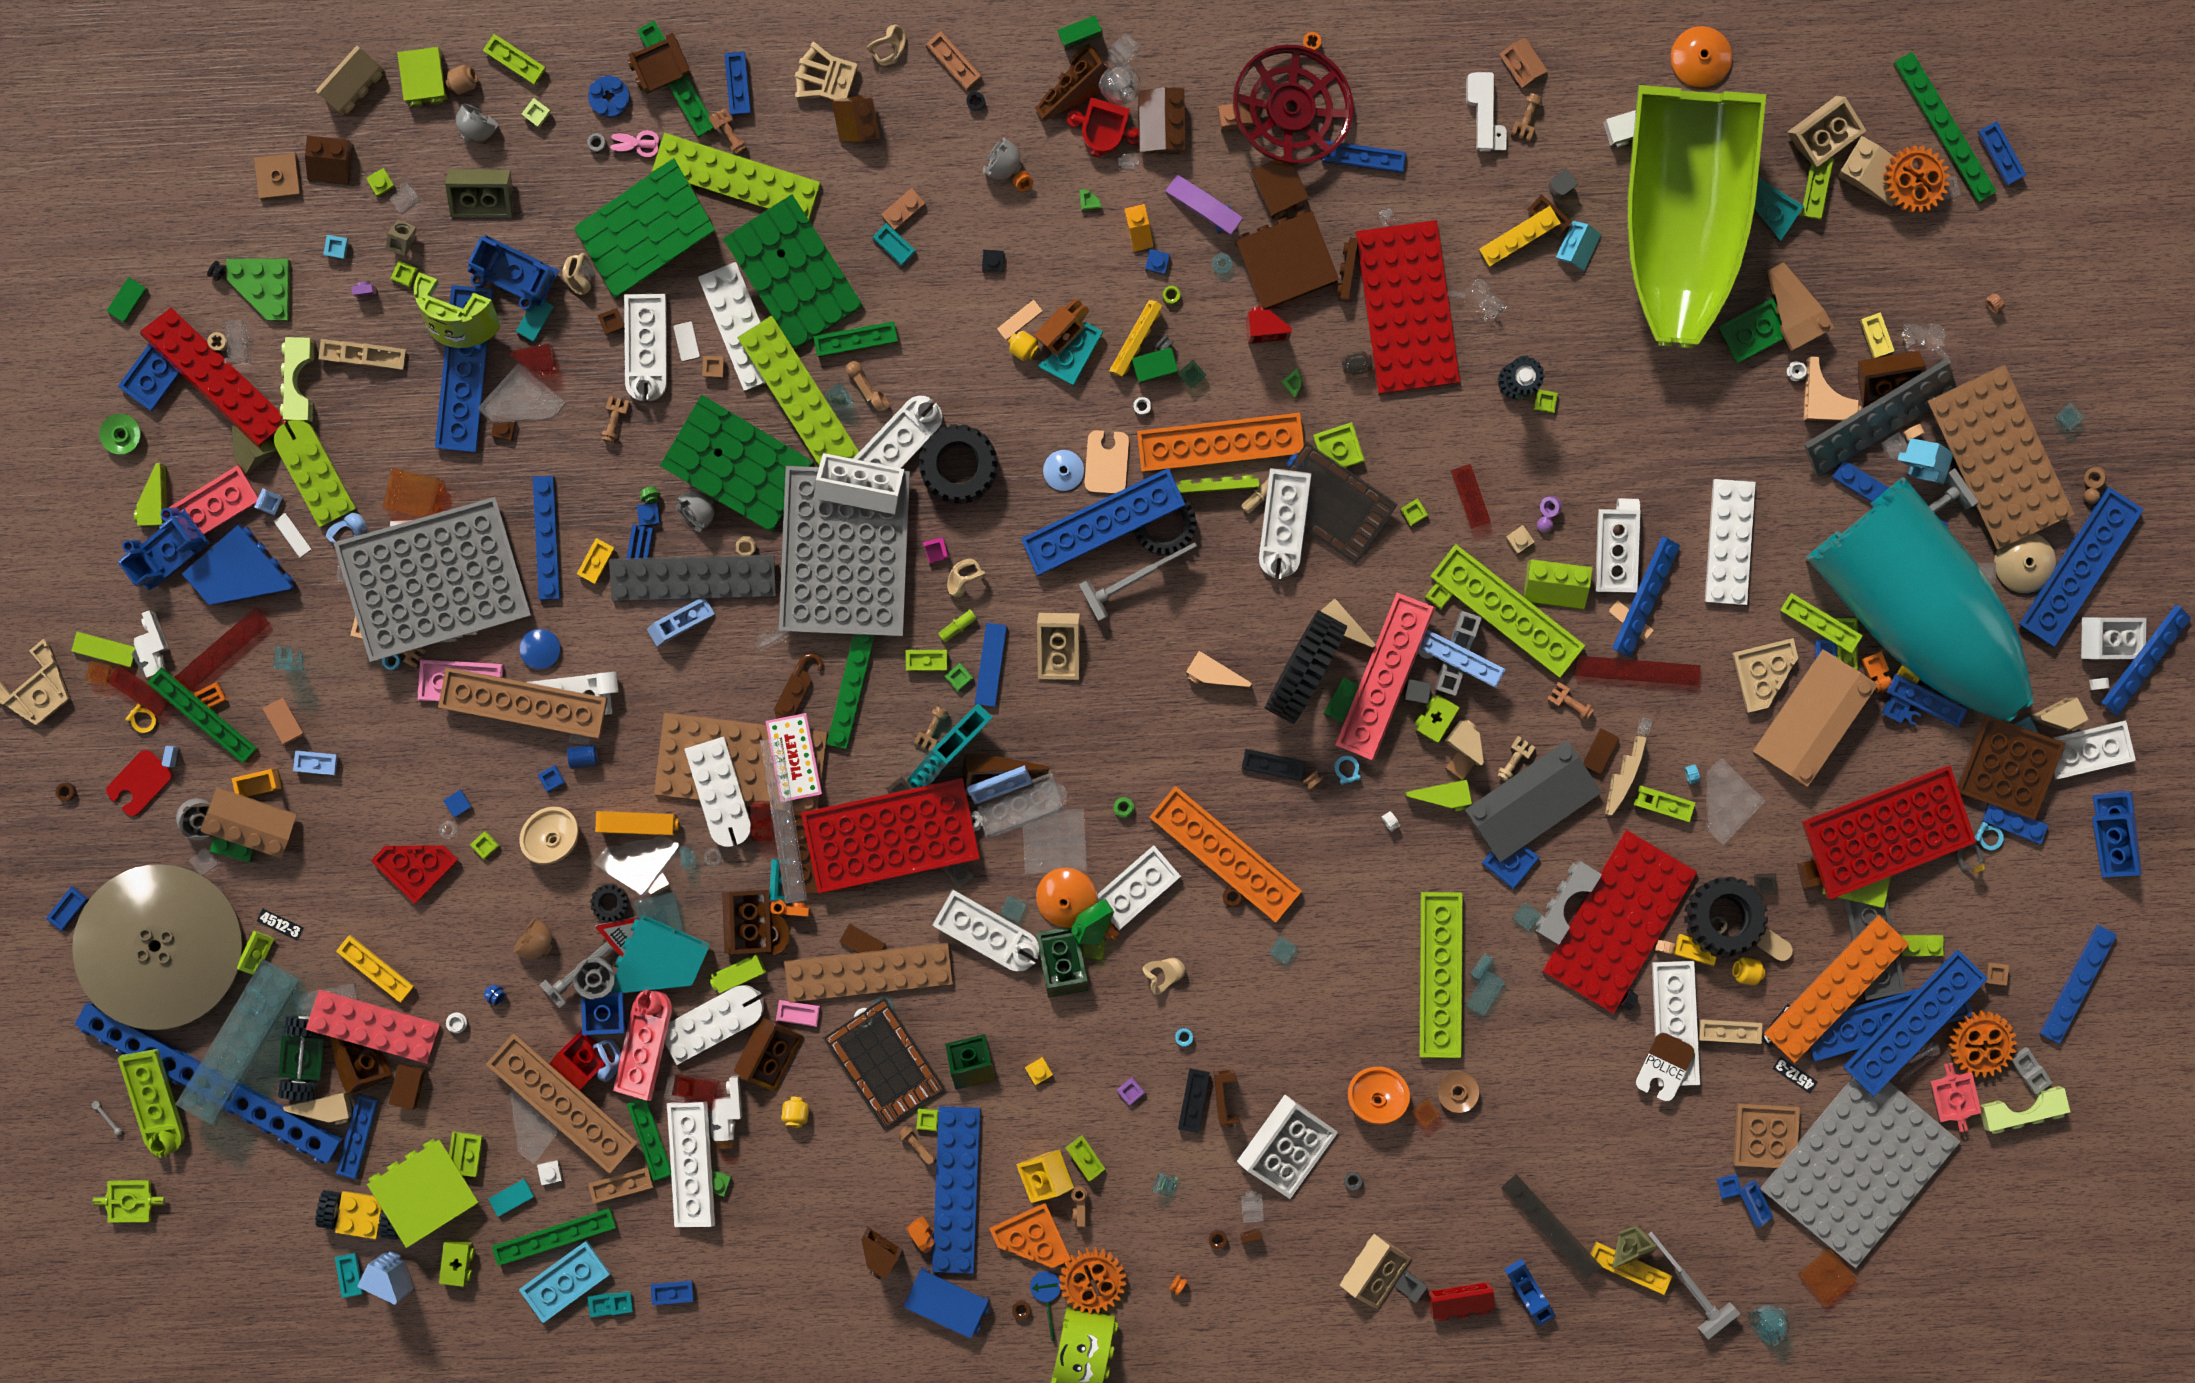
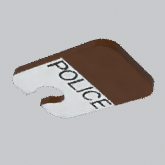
M1659 1033L1655 1037L1636 1077V1086L1648 1092L1650 1081L1653 1078H1660L1663 1081V1088L1658 1091L1656 1097L1664 1101H1670L1675 1096L1694 1056V1048L1690 1044L1667 1033Z

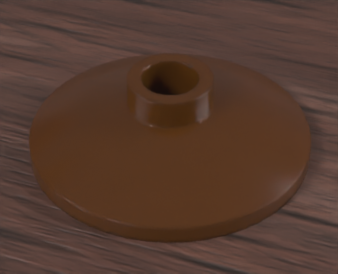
M770 914L771 952L763 953L775 955L784 951L788 946L790 928L784 918L777 914ZM774 930L776 931V937L773 935Z

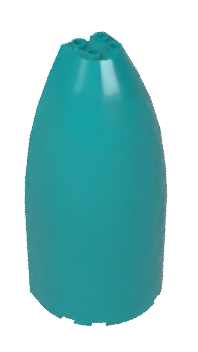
M1902 477L1870 503L1873 508L1843 533L1836 531L1805 558L1873 638L1922 682L1947 698L1974 711L2009 722L2017 716L2016 712L2022 707L2025 709L2034 702L2026 658L2011 616L1976 561L1910 483Z

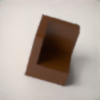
M1815 860L1797 863L1802 888L1823 885Z

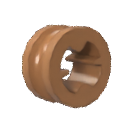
M1316 770L1303 783H1307V788L1311 789L1323 777L1318 776V771Z

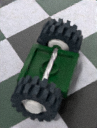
M1528 355L1516 358L1512 363L1506 365L1500 371V375H1498L1500 391L1506 397H1510V399L1526 400L1530 398L1531 393L1537 391L1544 382L1545 374H1543V367L1540 366L1541 363L1534 358H1529Z
M286 1016L284 1033L296 1036L282 1035L278 1077L295 1079L280 1080L279 1098L303 1101L316 1100L318 1083L303 1079L320 1080L324 1038L307 1037L322 1036L320 1033L306 1030L309 1016Z

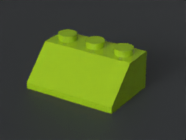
M1531 559L1527 564L1523 597L1531 603L1584 609L1590 589L1592 567Z

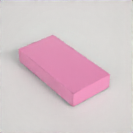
M779 1000L776 1021L817 1027L820 1006Z

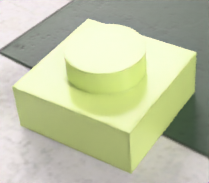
M533 98L522 115L539 128L551 111Z

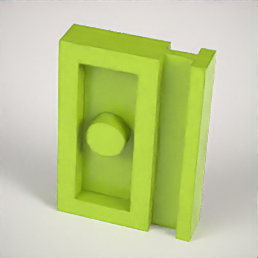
M452 1132L449 1156L461 1175L478 1176L483 1135Z

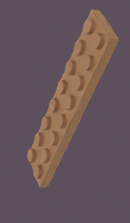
M446 667L438 708L600 738L608 698Z
M948 943L784 961L789 1002L953 984Z
M515 1033L486 1063L492 1071L609 1174L638 1143Z

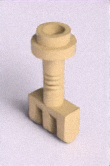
M1519 736L1516 737L1510 747L1515 753L1506 767H1500L1498 770L1499 774L1497 776L1505 782L1514 777L1512 771L1523 756L1528 759L1535 749V746L1531 745L1528 751L1524 750L1528 745L1527 741L1518 746V743L1521 741Z

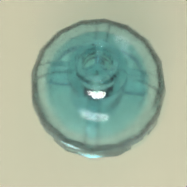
M1763 1304L1748 1314V1321L1752 1319V1322L1755 1324L1751 1326L1753 1331L1767 1344L1772 1342L1774 1347L1786 1338L1789 1332L1788 1315L1781 1307Z

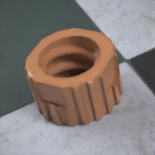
M1992 294L1985 299L1987 307L1995 314L2005 308V303L1997 294Z

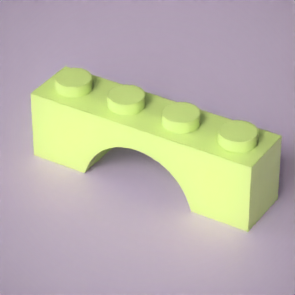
M285 337V343H282V354L285 355V363H282L281 373L284 375V383L281 384V395L284 396L283 404L280 406V414L283 416V420L313 421V401L308 400L301 394L297 384L300 370L306 364L314 361L315 340L311 338Z
M2060 1086L2042 1090L2038 1093L2035 1104L2023 1112H2013L2001 1101L1980 1105L1984 1129L1992 1131V1134L2004 1132V1128L2011 1126L2012 1129L2022 1128L2024 1123L2032 1122V1124L2045 1122V1118L2052 1117V1119L2063 1118L2065 1113H2070L2065 1088Z

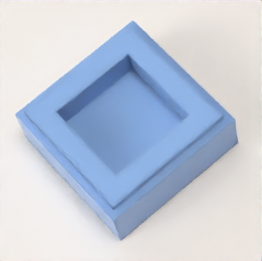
M262 488L254 507L275 516L283 497Z
M165 746L162 766L175 767L179 747Z

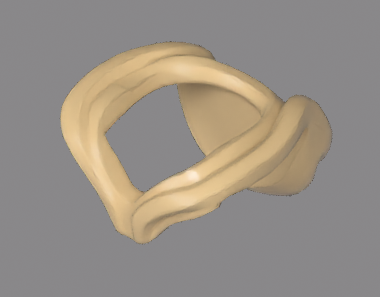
M896 24L891 25L887 28L885 37L879 38L867 46V50L873 53L874 58L880 65L888 66L900 57L906 43L903 28ZM883 43H891L895 48L894 53L884 59H880L875 49Z
M584 253L568 257L562 270V276L567 286L579 295L587 294L591 289L589 281L578 275L582 261L589 260ZM577 260V266L573 274L569 276L571 261Z
M965 559L958 562L949 574L947 581L948 592L954 597L963 596L965 582L978 578L982 579L986 574L985 571L981 570L979 564L974 559ZM974 564L977 570L971 576L959 575V570Z
M1168 958L1161 961H1152L1143 966L1145 976L1152 981L1151 990L1153 994L1157 995L1164 992L1169 985L1183 978L1185 966L1179 959ZM1157 967L1161 968L1165 975L1164 983L1157 986L1158 980L1156 976L1150 973L1151 970Z

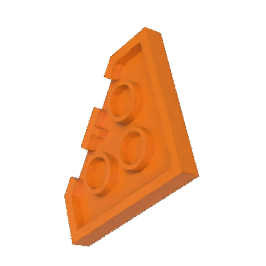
M1046 1202L989 1228L997 1247L1005 1251L1007 1250L1029 1260L1042 1263L1050 1268L1071 1260Z

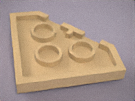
M1794 638L1732 653L1747 713L1769 708L1774 696L1781 688L1789 671L1798 659Z

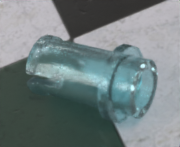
M1486 953L1483 956H1479L1480 960L1473 970L1470 971V974L1480 981L1489 967L1494 965V959Z

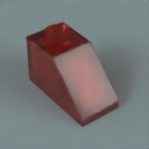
M549 343L509 351L511 357L535 373H540V376L551 375L552 371L557 370L553 346Z

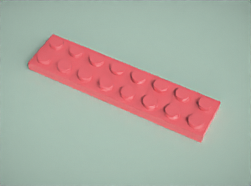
M1396 593L1336 746L1373 761L1375 760L1436 609L1435 607Z

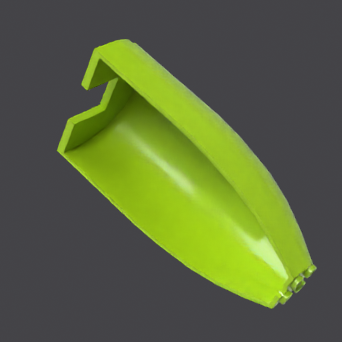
M1638 86L1627 195L1629 260L1635 289L1644 316L1655 341H1659L1658 345L1672 346V342L1679 343V347L1693 348V344H1699L1715 321L1738 275L1751 229L1756 201L1766 94L1727 91L1708 93L1681 91V88Z

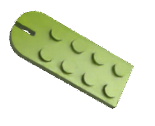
M303 420L288 421V424L281 425L274 436L275 447L317 525L321 527L356 509L352 498L314 428ZM289 426L291 427V429H292V431H293V433H294V435H295V437H296V439H294V440H293V438H292L290 432L288 431Z
M159 1049L121 1055L117 1059L143 1141L154 1156L162 1158L165 1155L167 1157L183 1144L185 1133Z

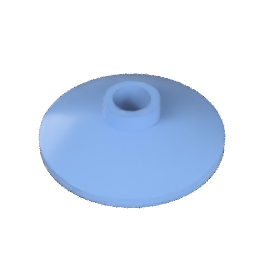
M1059 450L1052 453L1046 459L1043 474L1046 482L1052 488L1059 491H1068L1078 486L1084 475V466L1079 456L1068 450ZM1060 467H1067V472L1062 474L1059 471Z

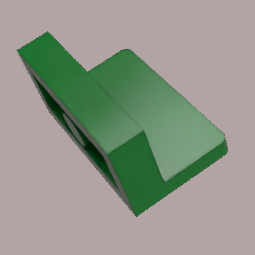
M1096 15L1057 29L1064 50L1103 36V30L1098 23Z
M1172 348L1159 350L1132 359L1138 383L1178 372Z

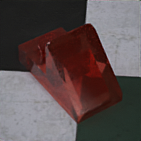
M751 801L750 833L752 841H773L772 801Z

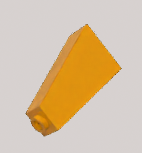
M596 811L595 832L675 835V831L679 830V818H676V814Z

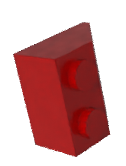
M582 1030L549 1063L579 1091L593 1079L599 1069L606 1065L599 1054L598 1048L593 1049L596 1042L589 1035H582ZM606 1052L607 1058L610 1060L612 1057Z

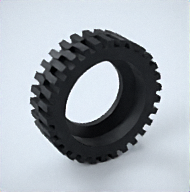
M1319 610L1315 613L1290 656L1264 709L1293 725L1296 723L1339 647L1347 625Z

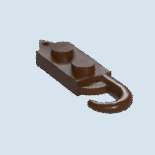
M806 653L799 659L774 708L776 719L795 715L811 684L809 674L804 671L807 662L814 659L818 662V671H821L823 668V661L818 654Z

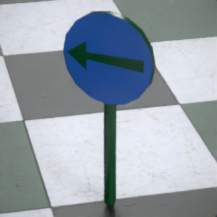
M1042 1271L1032 1278L1030 1290L1037 1300L1046 1302L1051 1341H1055L1050 1301L1058 1296L1060 1281L1054 1273Z

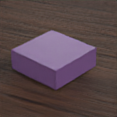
M1133 1077L1116 1090L1129 1106L1145 1094V1091Z

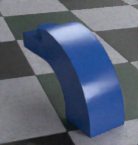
M1522 1258L1504 1269L1538 1327L1556 1317Z

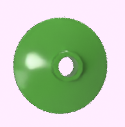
M114 414L106 418L102 423L99 437L101 444L107 451L123 455L130 453L137 447L141 438V430L136 420L131 416ZM124 431L125 437L121 439L119 434Z

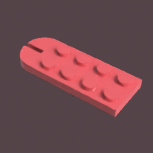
M644 990L634 999L613 1091L646 1101L652 1100L672 1013L670 999L663 992Z

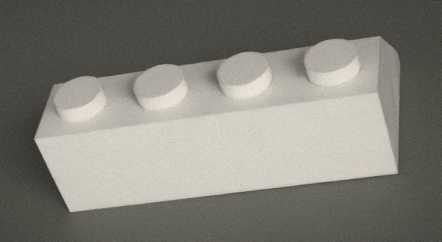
M823 453L816 477L813 498L895 514L904 469Z

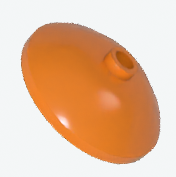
M1706 26L1693 27L1683 32L1674 42L1670 56L1671 66L1676 76L1683 83L1695 88L1711 87L1719 83L1729 72L1732 64V49L1728 40L1719 31ZM1701 51H1705L1707 57H1702Z
M1062 867L1050 871L1042 878L1037 888L1036 902L1041 914L1049 922L1059 927L1071 928L1078 914L1097 903V891L1093 882L1086 874L1074 868ZM1061 899H1065L1067 904H1062Z
M1369 1067L1360 1071L1354 1076L1348 1089V1102L1352 1111L1363 1121L1374 1125H1387L1397 1121L1406 1112L1410 1101V1092L1405 1080L1397 1072L1385 1067ZM1374 1100H1380L1381 1103L1377 1104Z

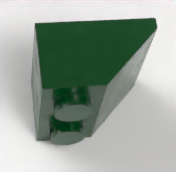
M985 1034L945 1044L955 1090L996 1080Z

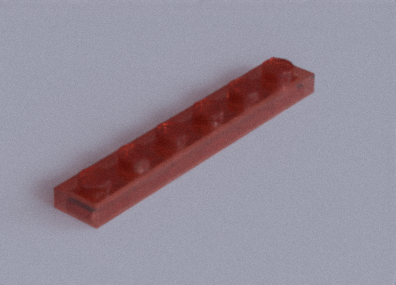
M255 607L174 678L188 690H194L266 628L270 622Z
M1577 656L1575 676L1699 686L1700 665Z

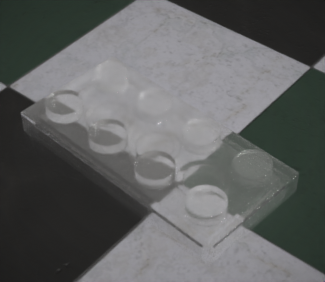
M1053 773L1033 779L1032 784L977 804L987 839L1065 811Z

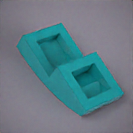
M630 1291L587 1296L590 1318L633 1312Z

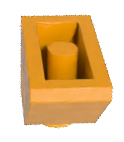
M1145 204L1125 208L1124 213L1133 251L1137 252L1154 248Z

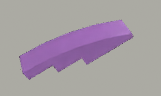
M1179 175L1174 178L1165 191L1195 214L1202 216L1214 226H1218L1230 236L1243 220V217Z

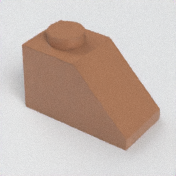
M1238 103L1243 126H1253L1254 123L1251 119L1249 105ZM1233 104L1218 106L1221 131L1239 128L1235 120ZM1255 107L1258 120L1261 124L1259 107Z

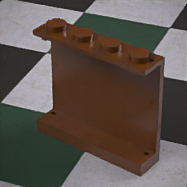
M1300 211L1292 219L1282 218L1276 221L1274 226L1264 225L1259 227L1256 233L1250 235L1249 232L1239 235L1238 240L1235 241V245L1238 246L1258 297L1259 306L1264 307V310L1276 307L1339 281L1313 211Z

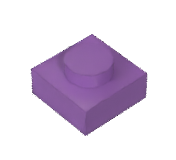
M358 282L357 286L351 287L352 295L357 298L377 295L376 287L369 282Z

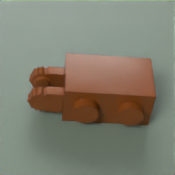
M1073 299L1066 307L1061 306L1040 327L1034 336L1057 357L1085 328L1081 321L1088 314L1089 307L1082 305L1080 300Z

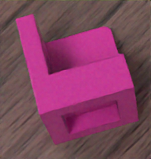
M943 537L923 542L929 564L949 559Z

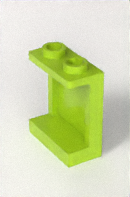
M439 47L397 52L404 102L411 107H419L425 102L440 104L443 103V100L448 99V95L445 92L441 63L443 54Z

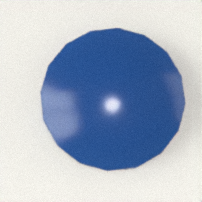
M535 629L528 632L521 640L519 647L520 656L529 667L538 670L546 669L555 665L559 658L560 643L557 636L549 630Z

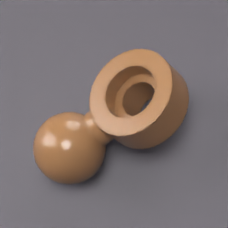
M2092 467L2084 475L2085 483L2089 486V489L2084 492L2083 498L2086 503L2091 505L2096 504L2100 500L2098 487L2102 486L2107 480V474L2101 467ZM2094 473L2100 476L2099 480L2093 478Z

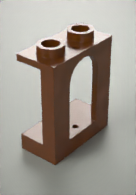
M1234 1069L1213 1071L1219 1124L1224 1125V1128L1236 1127V1123H1240V1118L1238 1115L1226 1116L1223 1091L1224 1082L1236 1081Z

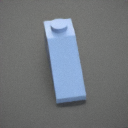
M700 598L654 622L647 631L658 647L703 622L715 613L706 598Z

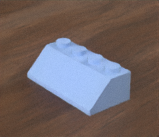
M393 1251L385 1252L367 1265L357 1286L394 1305L409 1295L414 1289L405 1260L401 1259V1256Z

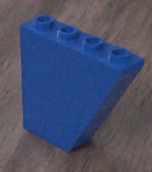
M240 525L232 529L182 573L203 599L213 606L293 591L297 587L293 584L295 580L287 572L284 574L280 569L281 564L274 557H269L266 553L268 549L260 541L258 543L253 538L254 533L247 526L243 527Z

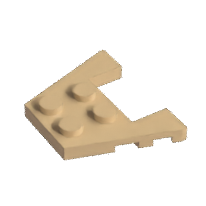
M46 639L41 640L29 650L42 666L37 673L13 693H10L0 681V703L35 725L41 724L70 699Z

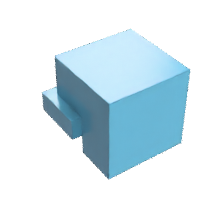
M1910 438L1906 453L1900 452L1897 460L1910 466L1908 471L1910 476L1916 479L1944 484L1953 452L1938 443Z

